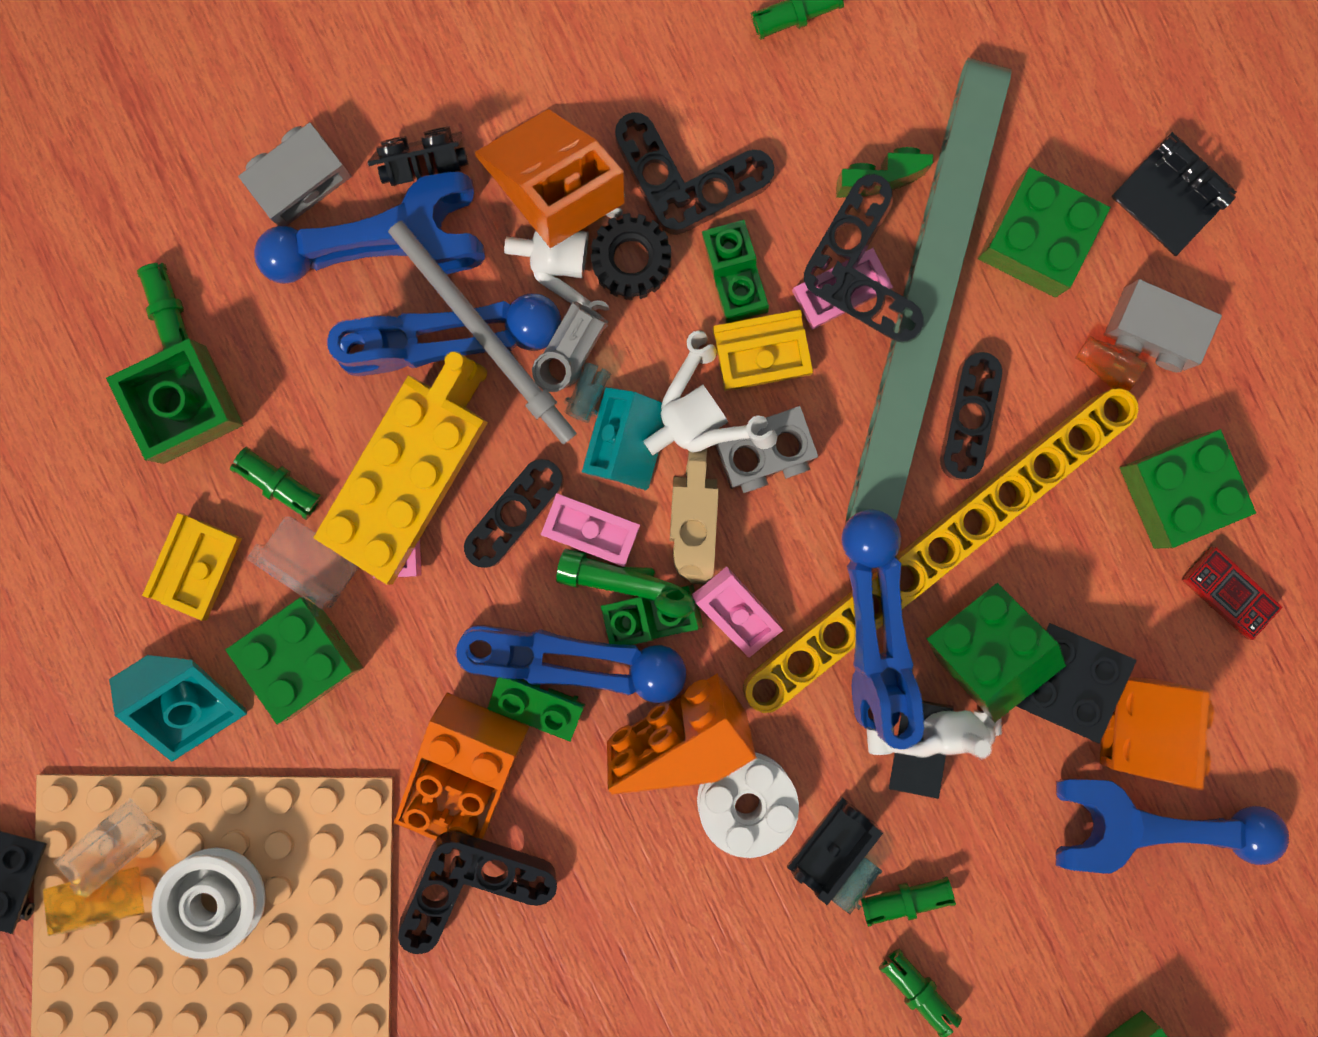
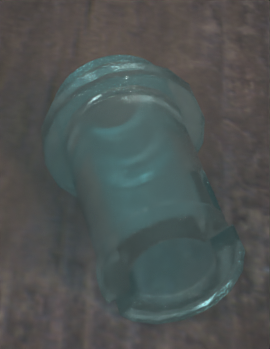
M585 363L571 398H565L564 403L567 407L564 412L577 420L589 423L591 416L596 417L598 414L595 407L611 374L602 368L601 371L597 372L592 384L591 382L598 366Z
M864 858L833 897L832 901L849 914L853 912L855 907L859 910L862 907L859 904L860 900L877 876L882 873V870Z

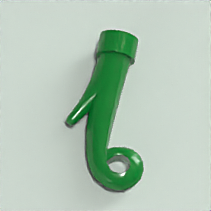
M566 548L561 554L556 574V582L576 588L579 585L652 599L655 600L654 604L660 613L672 618L689 616L696 607L695 600L688 591L676 584L654 577L655 570L653 568L611 565L587 558L586 553Z

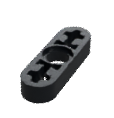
M986 352L975 353L966 358L958 369L940 455L942 471L954 480H965L976 476L984 464L1002 378L1000 362L995 356ZM980 362L983 363V369L985 372L990 373V378L980 383L978 394H987V399L985 400L979 396L964 397V390L967 392L973 391L976 383V376L969 374V369L975 368ZM966 404L975 405L982 412V422L976 429L964 427L959 420V412ZM955 433L963 437H978L977 443L973 441L967 443L966 457L972 459V465L963 467L962 472L957 470L958 463L951 461V455L960 453L964 439L955 440Z
M540 459L528 464L471 531L464 543V552L469 562L481 568L493 567L499 564L553 501L556 493L559 494L563 486V475L553 462ZM547 469H550L553 472L550 480L554 485L550 490L543 487L540 488L533 496L541 500V503L535 509L526 497L516 494V491L522 485L525 491L529 492L536 482L532 477L533 472L538 470L544 473ZM511 501L521 502L527 511L525 521L517 527L508 526L502 519V509ZM493 519L502 531L512 534V537L506 543L503 536H499L492 546L493 550L496 551L493 558L483 556L479 559L476 556L479 548L475 541L478 538L487 540L496 531L488 527V524Z

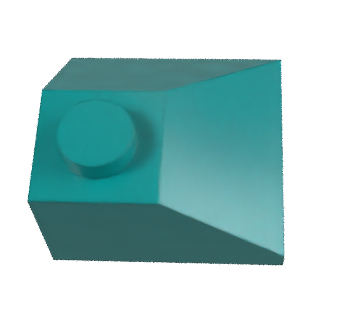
M146 655L109 679L115 717L171 762L247 714L246 708L193 660Z

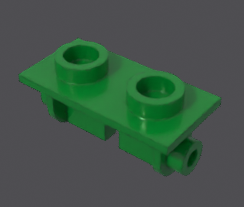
M497 678L487 708L488 710L571 742L585 706L584 703L577 701L578 696L574 695L572 697L551 688L546 691L540 688L541 684L532 685L525 679Z

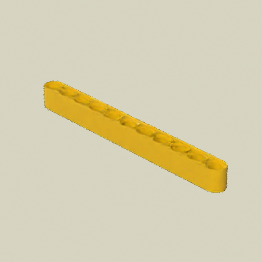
M1119 388L1111 389L1092 397L897 554L895 558L901 563V566H907L912 571L914 578L909 589L900 591L902 609L1129 427L1137 418L1139 411L1138 402L1134 395L1127 390ZM1107 400L1112 401L1118 408L1119 414L1115 422L1110 421L1104 414L1103 407ZM1073 427L1079 429L1084 436L1085 442L1081 450L1075 449L1069 442V432ZM1038 455L1044 456L1050 463V472L1045 479L1038 476L1034 470V461ZM1005 482L1012 485L1016 491L1015 502L1010 507L1005 506L999 499V489ZM970 510L976 511L982 519L981 529L975 535L970 534L964 527V517ZM936 538L942 539L948 548L946 558L940 563L934 562L928 551L930 543ZM876 571L872 575V594L879 601V610L874 616L875 628L877 630L883 625L880 585ZM852 591L747 676L743 685V692L752 708L762 713H772L778 710L855 648V612ZM832 622H839L845 630L844 640L839 645L830 647L823 640L824 629ZM796 651H806L811 661L808 670L802 674L791 673L788 669V659L791 654ZM761 679L772 680L776 685L775 696L767 702H759L753 698V687Z

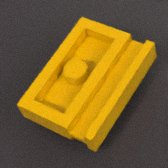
M801 309L713 326L725 391L813 374Z
M177 513L142 596L152 598L165 606L198 620H208L242 538L191 518L184 513Z

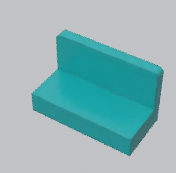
M605 387L582 473L647 490L659 452L652 455L643 440L664 427L661 418L662 402L637 392Z

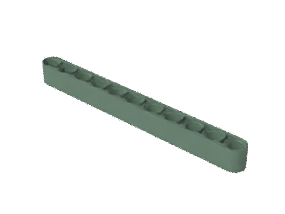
M967 58L963 66L903 297L912 301L920 308L924 316V327L922 333L913 341L900 343L891 340L848 505L846 523L856 513L870 509L882 511L891 516L895 522L897 520L1012 73L1011 68L972 58ZM906 309L904 314H898L894 329L895 333L900 334L904 329L912 331L915 328L916 324L911 320L912 311Z

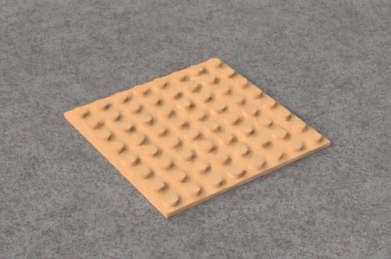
M38 774L36 779L35 840L47 844L34 877L35 908L33 921L31 1037H390L394 777ZM207 848L233 850L251 861L263 880L266 897L264 911L259 923L246 938L224 955L210 959H195L177 953L162 940L154 925L152 900L158 882L171 867L197 851ZM202 893L201 903L203 907L210 912H217L215 898L210 894Z

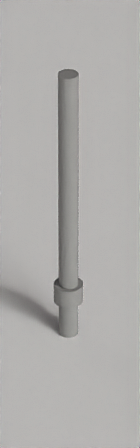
M401 220L394 224L388 233L527 400L526 408L536 420L541 417L563 445L572 439L577 433L557 410L555 405L558 402L547 389L542 391L405 223Z

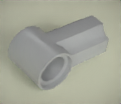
M572 302L546 350L534 361L532 376L535 383L541 389H547L549 392H557L574 384L580 378L582 366L608 321L593 309L578 302ZM553 358L560 360L565 366L566 375L563 381L555 379L549 371V364Z

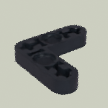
M632 112L624 115L616 125L615 138L618 149L657 223L663 231L669 234L679 235L762 193L772 182L774 176L772 159L761 150H749L684 183L654 124L647 116L642 113ZM634 126L637 131L645 130L642 134L643 145L647 152H649L637 162L633 159L640 157V150L633 139L624 140L628 137L627 128ZM654 147L657 149V151L650 152ZM652 163L664 165L668 171L666 181L659 185L647 183L643 177L645 167ZM748 163H752L755 168L763 166L764 170L761 174V181L756 182L753 177L740 181L739 189L742 192L737 194L734 182L727 173L732 171L735 180L746 173ZM712 181L722 183L728 192L726 199L718 204L706 201L703 197L702 189L707 183ZM692 191L695 193L697 205L703 211L702 213L697 214L694 205L684 211L683 222L678 223L674 217L665 218L668 214L669 204L674 203L676 207L681 208L691 202V197L688 193Z
M876 174L865 175L859 178L853 185L804 271V282L814 295L888 338L900 343L910 342L922 333L924 327V316L920 308L912 301L855 270L893 203V192L889 182ZM875 186H880L879 193L884 201L881 205L877 203L871 204L867 210L866 218L873 219L869 227L859 217L848 215L851 208L860 213L865 204L864 197L861 195L864 189L872 191ZM845 225L857 226L862 236L860 243L853 249L845 250L840 248L836 243L837 231ZM830 247L839 257L850 259L846 267H843L838 261L832 270V274L837 279L836 283L833 286L825 284L820 289L816 287L819 280L814 276V273L818 268L826 270L832 258L824 255V253ZM867 286L876 292L877 302L871 310L860 312L853 308L851 297L856 289ZM886 297L895 300L888 306L895 313L902 315L906 309L913 312L911 320L916 325L912 331L904 329L900 334L895 333L896 324L884 315L881 324L873 321L883 310Z
M444 832L434 841L400 918L399 943L404 950L412 954H423L432 950L440 939L463 884L528 905L539 906L546 904L556 894L557 880L555 869L551 863L544 859L462 832ZM452 848L460 850V856L453 858L449 867V873L444 871L445 854H449ZM500 860L505 863L507 870L500 876L491 877L482 871V867L488 861ZM520 868V875L516 874V882L514 883L515 869ZM537 876L544 877V883H538L536 888L529 887V881H535ZM437 884L445 887L448 894L442 900L431 901L423 895V891L428 886ZM422 913L427 915L426 930H423L419 936L413 935L412 930L418 928Z

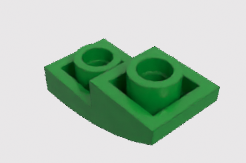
M902 147L895 149L894 153L886 155L881 164V170H875L876 167L873 164H851L849 169H842L837 179L836 198H846L857 180L870 174L882 176L889 182L892 190L910 184L926 174L933 164V154H920V149ZM875 186L872 191L864 189L861 195L864 197L880 194L881 187Z
M745 220L702 231L709 265L726 323L768 313L769 304L759 276L757 258Z
M694 584L681 587L688 591L691 596L695 593ZM635 597L602 605L601 610L609 644L633 645L703 628L699 606L696 604L695 610L689 616L672 618L658 611L654 604L655 600Z

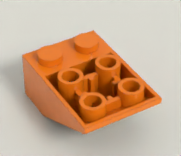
M549 109L475 151V156L550 249L625 203L623 170L596 139Z
M718 673L707 680L702 679L694 682L683 695L670 703L665 702L655 706L648 713L647 717L632 726L626 725L621 727L607 741L608 790L611 794L714 783L756 759L747 712Z
M1129 677L1101 740L1099 763L1116 771L1195 789H1203L1204 777L1209 774L1211 767L1210 752L1206 748L1207 729L1212 726L1214 720L1213 703L1209 700L1210 692L1159 679Z
M447 692L429 721L394 823L433 840H436L444 832L449 831L462 832L484 839L529 726Z

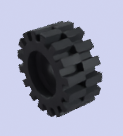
M630 213L623 214V219L616 220L615 217L608 220V226L605 228L601 226L597 231L598 236L596 239H593L591 245V262L600 285L604 289L610 290V294L616 297L622 295L626 300H632V297L639 296L640 299L645 298L647 293L651 291L655 293L660 288V284L666 281L671 266V245L668 243V236L665 231L661 232L658 223L654 220L651 223L646 221V216L638 214V218H631ZM624 242H639L647 249L649 260L641 271L626 273L616 266L614 254L616 249Z

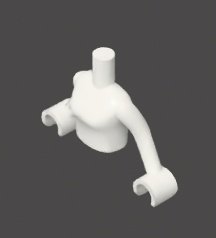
M616 208L606 214V216L618 218L623 214V211ZM536 230L532 239L506 236L504 253L530 257L531 270L534 273L535 279L540 284L571 304L572 302H578L593 310H610L605 302L600 300L591 302L570 285L554 277L569 276L583 278L588 248V232L578 231L551 249Z
M697 330L688 336L687 347L690 352L662 401L661 418L664 427L643 440L644 444L652 455H655L674 441L681 448L688 449L692 453L702 451L715 444L740 439H751L753 444L760 449L773 447L777 442V434L774 430L768 431L762 436H757V433L768 424L767 419L763 416L752 417L748 424L744 426L719 429L728 423V420L703 384L680 398L698 364H706L716 358L717 350L713 344L698 349L708 340L706 333Z
M967 710L934 713L924 721L922 736L924 741L918 742L904 750L890 747L879 738L876 729L868 727L866 728L868 752L872 755L901 753L918 757H928L937 753L955 755L969 752L979 758H985L991 753V745L995 742L996 736L1003 733L1002 719L1000 718L994 723L985 712L973 710L974 713ZM892 725L891 730L894 735V726Z

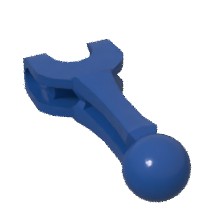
M462 172L420 177L410 186L400 205L381 214L357 222L326 228L299 229L298 231L289 226L272 227L261 234L256 242L254 249L256 265L260 272L269 280L288 284L303 278L310 268L318 271L337 263L366 257L407 256L388 233L394 224L402 220L446 274L478 267L485 259L484 246L480 240L470 233L450 234L441 230L442 222L449 213L467 207L472 202L474 196L473 181Z
M535 293L524 294L516 298L511 304L501 301L475 308L487 324L504 323L505 330L495 334L509 351H512L516 346L528 351H539L547 348L562 322L559 309L555 303L548 297ZM454 312L402 313L398 317L372 316L342 321L331 328L327 338V347L330 354L343 370L352 376L387 373L407 366L417 368L444 360L450 352H458L463 356L486 352L475 337L418 343L419 335L466 327ZM364 345V349L361 352L349 354L353 346Z
M863 510L853 515L847 521L842 532V547L847 557L851 560L847 565V570L852 586L855 612V653L853 663L855 671L851 684L854 715L857 722L865 729L868 727L876 729L879 738L887 745L895 749L904 750L914 746L921 740L924 732L922 697L917 681L912 673L913 662L902 619L900 595L901 563L895 558L901 546V532L895 520L888 514L879 510ZM873 568H877L883 615V653L879 652L872 597ZM870 707H871V710H872L874 719H870V718H869L868 709H869ZM901 712L908 718V727L903 734L899 736L893 735L892 725L895 726L899 722Z
M476 625L468 628L463 633L456 647V657L459 665L465 671L473 674L525 679L532 685H576L608 690L624 695H631L636 692L644 700L653 703H663L675 698L683 689L687 675L686 666L681 656L667 646L653 645L640 651L635 645L579 640L542 629L528 633L508 628ZM476 640L488 642L492 649L491 654L486 657H477L472 653L470 644ZM543 654L581 656L630 665L629 674L600 673L542 662Z
M1060 779L1056 781L1057 797L1062 801H1071L1083 805L1091 813L1093 821L1091 836L1083 844L1057 848L1055 865L1059 868L1104 874L1113 873L1127 863L1136 849L1167 843L1208 844L1220 848H1229L1239 858L1248 863L1267 865L1280 859L1289 845V831L1284 820L1277 813L1265 807L1250 806L1243 808L1228 820L1224 818L1210 820L1174 819L1137 809L1127 793L1112 781Z

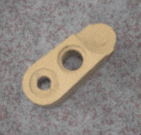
M707 448L694 453L688 451L687 478L673 477L670 541L674 542V567L681 577L690 581V584H706L714 575L719 489H717V480L705 479L707 472Z

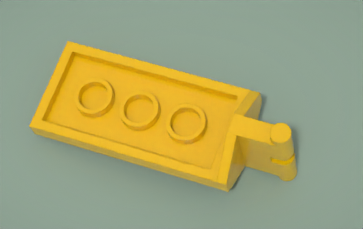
M450 352L446 355L445 365L432 387L408 375L313 538L386 585H393L488 423L466 408L480 382L484 381L487 377L486 368L458 352Z

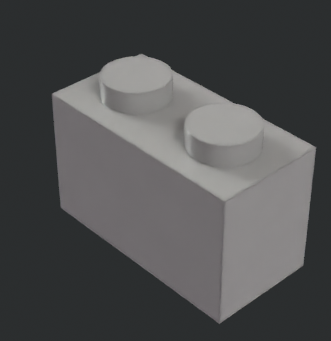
M309 122L304 127L298 126L288 131L281 139V144L268 154L262 153L252 158L247 163L246 170L238 177L268 217L278 226H287L352 176Z
M1138 279L1124 287L1104 336L1115 340V346L1122 351L1136 355L1143 352L1157 358L1155 363L1161 368L1172 372H1181L1182 370L1201 365L1222 315Z

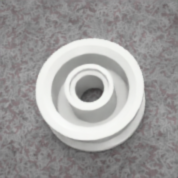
M755 752V760L720 781L700 784L697 794L700 820L709 839L724 852L743 858L761 857L781 847L791 836L799 814L797 792L784 769L770 757ZM747 793L756 795L759 798V804L753 812L744 814L735 809L736 801L741 795Z
M207 848L197 851L171 867L158 882L152 900V917L156 930L162 940L181 955L195 959H210L224 955L246 938L259 923L265 907L264 883L256 867L240 853L225 848ZM202 893L210 894L215 898L217 912H210L203 907L201 903Z

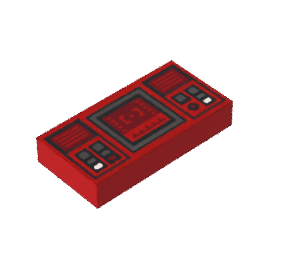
M1210 547L1181 579L1248 640H1254L1283 608L1217 547Z

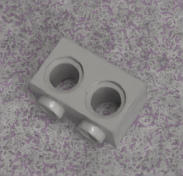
M801 406L767 417V426L757 433V436H762L768 431L774 430L777 437L783 433L794 435L799 442V450L793 457L781 455L776 448V444L768 449L757 448L751 439H740L715 444L731 489L741 486L744 494L769 485L766 477L783 471L786 479L811 470L808 462L818 458V454ZM749 448L755 452L758 463L753 471L743 472L735 466L733 455L736 450Z

